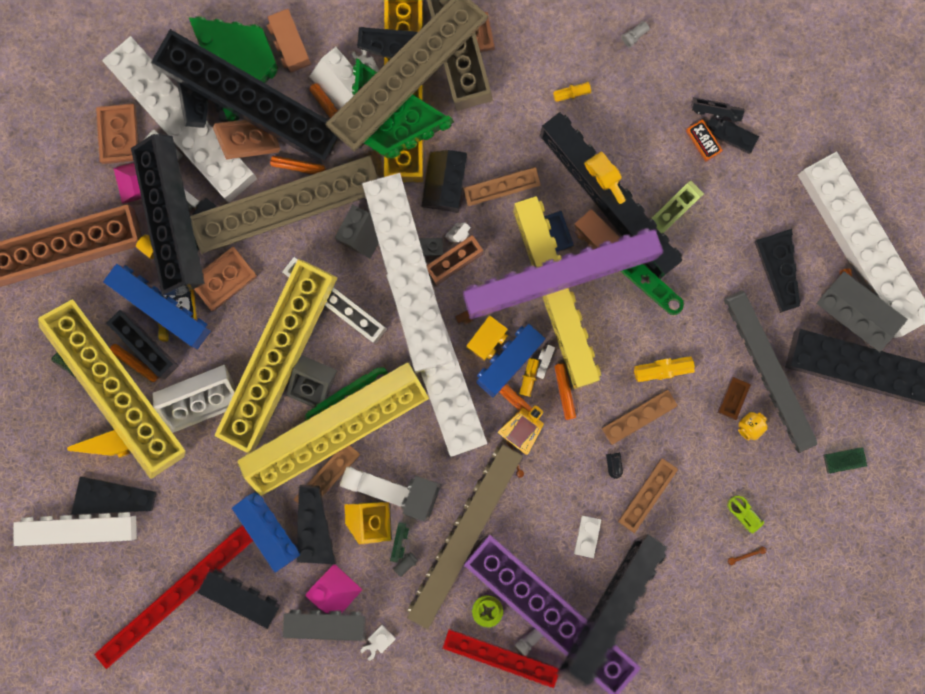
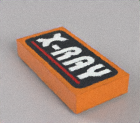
M703 120L686 129L687 134L705 162L723 151Z

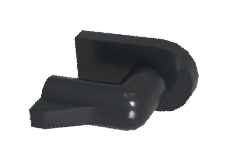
M621 453L606 454L609 475L614 479L620 478L623 474Z

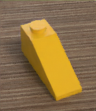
M115 430L67 447L68 451L108 456L118 455V458L130 455V450Z

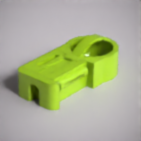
M733 496L728 500V510L748 532L755 533L764 525V521L750 509L752 507L744 497ZM736 498L741 499L743 501L744 507L736 500ZM732 501L741 510L740 513L734 512L732 510Z

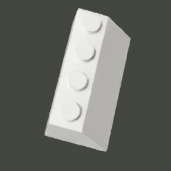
M335 47L321 58L311 73L310 78L314 83L319 84L339 111L354 96L352 94V84L355 83V76L353 74V66L339 49Z
M222 365L152 393L153 408L170 431L174 433L226 412L236 388L226 366Z

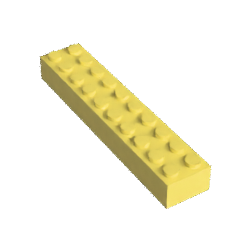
M537 196L515 203L513 212L531 265L538 268L543 266V262L562 260L561 256L556 253V240L550 236L549 230H551L549 220L544 219L543 212H545L542 201H538ZM569 288L542 296L574 390L596 383L600 380L601 371L599 366L594 364L593 358L595 354L592 346L588 347V333L586 328L582 329L580 323L582 316L579 309H575L574 303L576 299L573 291L570 292Z
M297 260L214 436L247 453L256 450L292 375L293 368L306 346L338 277L304 260Z
M73 299L38 318L39 328L150 479L184 458L185 450Z
M407 362L271 442L245 455L237 462L244 479L260 496H263L427 401L429 397Z

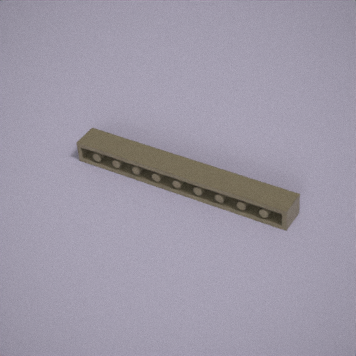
M504 445L501 448L497 446L493 452L492 457L494 460L492 464L487 463L482 472L485 477L482 482L478 480L473 489L476 492L472 499L468 498L463 507L466 509L464 515L461 516L459 514L454 523L457 528L454 533L449 532L445 543H447L444 550L440 549L435 558L438 561L435 568L430 567L425 576L429 579L425 585L421 583L416 593L419 595L416 602L412 601L407 609L409 613L407 618L427 630L523 457Z

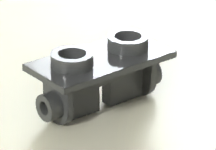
M419 238L423 256L439 257L443 255V238Z

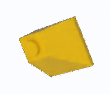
M389 502L344 504L345 524L358 544L391 541Z

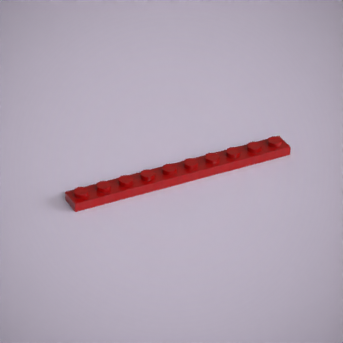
M240 526L94 654L105 669L111 667L198 591L210 568L222 570L254 542L244 526Z

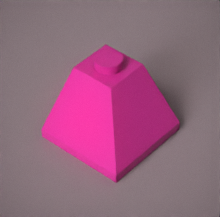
M134 163L114 168L122 204L141 200Z
M333 564L305 596L328 615L329 611H341L342 614L363 589L336 564Z

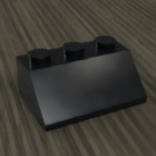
M453 150L430 152L421 207L459 213L467 164L466 152Z

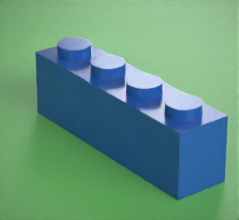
M530 324L525 328L521 326L515 333L517 337L513 341L509 339L502 347L504 349L500 356L496 354L490 360L492 365L488 369L484 367L478 373L477 377L479 379L476 383L492 398L497 395L546 340Z
M257 492L246 496L232 507V510L275 573L300 556L296 546L281 527L263 497Z

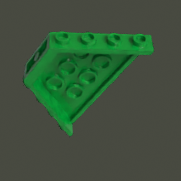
M195 16V18L189 17L199 46L263 83H266L269 78L275 77L278 66L263 28L255 24L246 26L239 22L225 23L220 19H213L212 21L200 16ZM223 108L229 122L239 120V116Z
M357 58L356 64L353 65V74L355 76V83L352 84L353 95L377 73ZM412 94L364 144L387 159H392L399 156L400 152L404 149H412L417 146V142L432 138L435 135L434 133L449 129L455 121L452 117L444 115Z

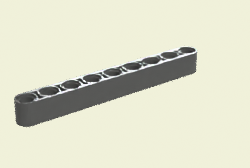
M741 290L725 297L724 303L729 307L728 311L733 322L736 321L737 323L736 328L741 338L745 340L744 344L749 355L754 359L752 361L758 373L762 375L761 380L766 390L770 392L769 396L774 407L779 410L777 413L783 425L787 427L786 431L791 442L796 446L794 447L795 450L801 453L816 446V437L747 295Z

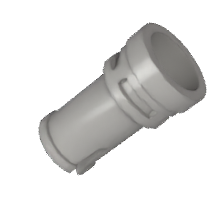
M641 21L635 28L624 33L621 39L627 47L631 48L650 28L646 22Z
M534 628L524 639L521 638L514 645L526 656L532 650L531 648L544 636Z

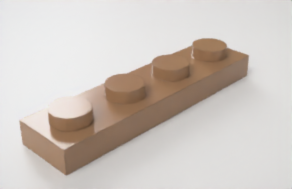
M531 167L462 188L467 206H471L541 185L536 167Z
M666 390L601 429L610 444L613 445L676 408L678 405L669 390Z
M351 445L338 451L307 485L320 486L323 497L344 474L346 467H350L361 454ZM299 494L294 498V500H295L297 503H298Z
M661 458L617 522L635 533L678 469Z

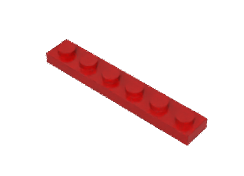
M448 629L442 649L545 686L555 687L558 674H556L559 669L558 667Z

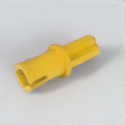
M589 82L575 86L571 84L567 88L554 91L553 97L555 102L570 98L574 100L575 97L590 94L591 87Z
M528 359L525 374L522 375L523 381L519 394L531 397L534 381H537L535 377L539 360Z

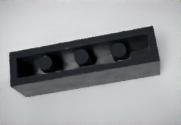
M119 310L106 322L159 378L166 379L179 366L127 312Z
M210 568L197 593L268 629L279 610L280 604L277 603L278 600L270 595H267V597L261 595V591L255 587L250 586L248 588L242 585L243 582L235 577L231 579L225 576L226 573L218 568L214 570Z

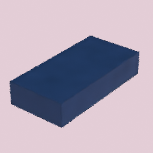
M562 211L544 216V219L549 220L551 230H549L550 236L554 237L557 243L556 253L574 247Z

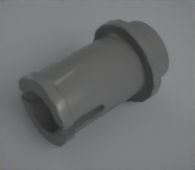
M411 552L409 554L406 553L405 558L393 569L402 577L413 565H417L418 559Z

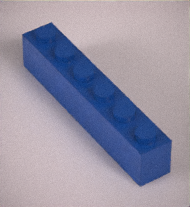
M116 263L103 283L188 345L198 350L211 332V330L206 328L208 324L200 318L195 320L191 317L193 313L185 307L182 309L177 307L178 302L170 296L166 299L162 296L161 290L156 286L152 288L148 286L149 281L141 275L138 277L133 275L134 270L127 265L122 267Z

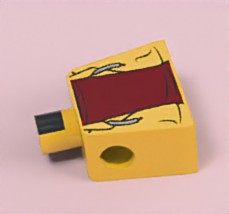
M534 405L530 412L522 408L501 427L498 433L527 455L544 426L543 422L539 420L544 412L536 405Z

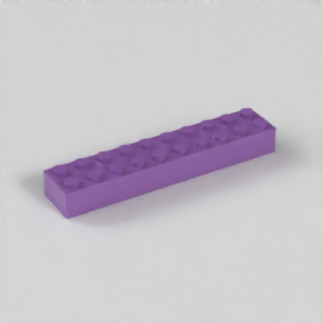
M644 229L637 232L638 235L631 238L630 235L618 238L619 241L612 244L611 241L604 242L599 245V248L592 250V247L581 250L580 254L575 256L572 253L561 257L562 260L557 262L549 260L543 262V266L535 268V266L527 267L520 274L512 272L504 275V279L498 281L496 278L485 281V285L479 287L477 284L471 285L463 292V298L470 319L656 260L663 253L656 231Z
M489 533L465 561L464 566L567 656L587 619ZM615 645L612 650H608L605 664L601 668L599 667L595 673L597 675L595 682L609 694H620L641 669L632 658Z

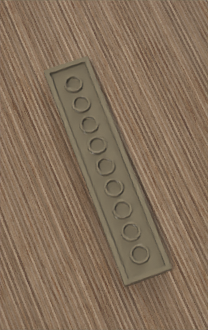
M450 0L326 123V126L355 152L488 20V15L471 0Z
M367 156L190 216L194 236L201 254L366 198L362 183L378 179L371 157Z

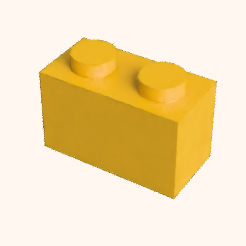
M489 315L466 348L484 361L487 358L491 360L497 352L494 348L498 343L502 345L508 337L506 334L508 329Z

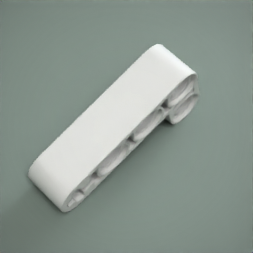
M346 467L340 483L341 487L370 495L400 507L404 497L408 498L410 492L408 487L355 470L352 467Z

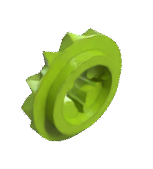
M482 596L473 604L472 615L480 626L493 627L501 621L503 607L496 597ZM483 604L488 608L494 607L491 611L492 619L487 614L480 616L484 612Z

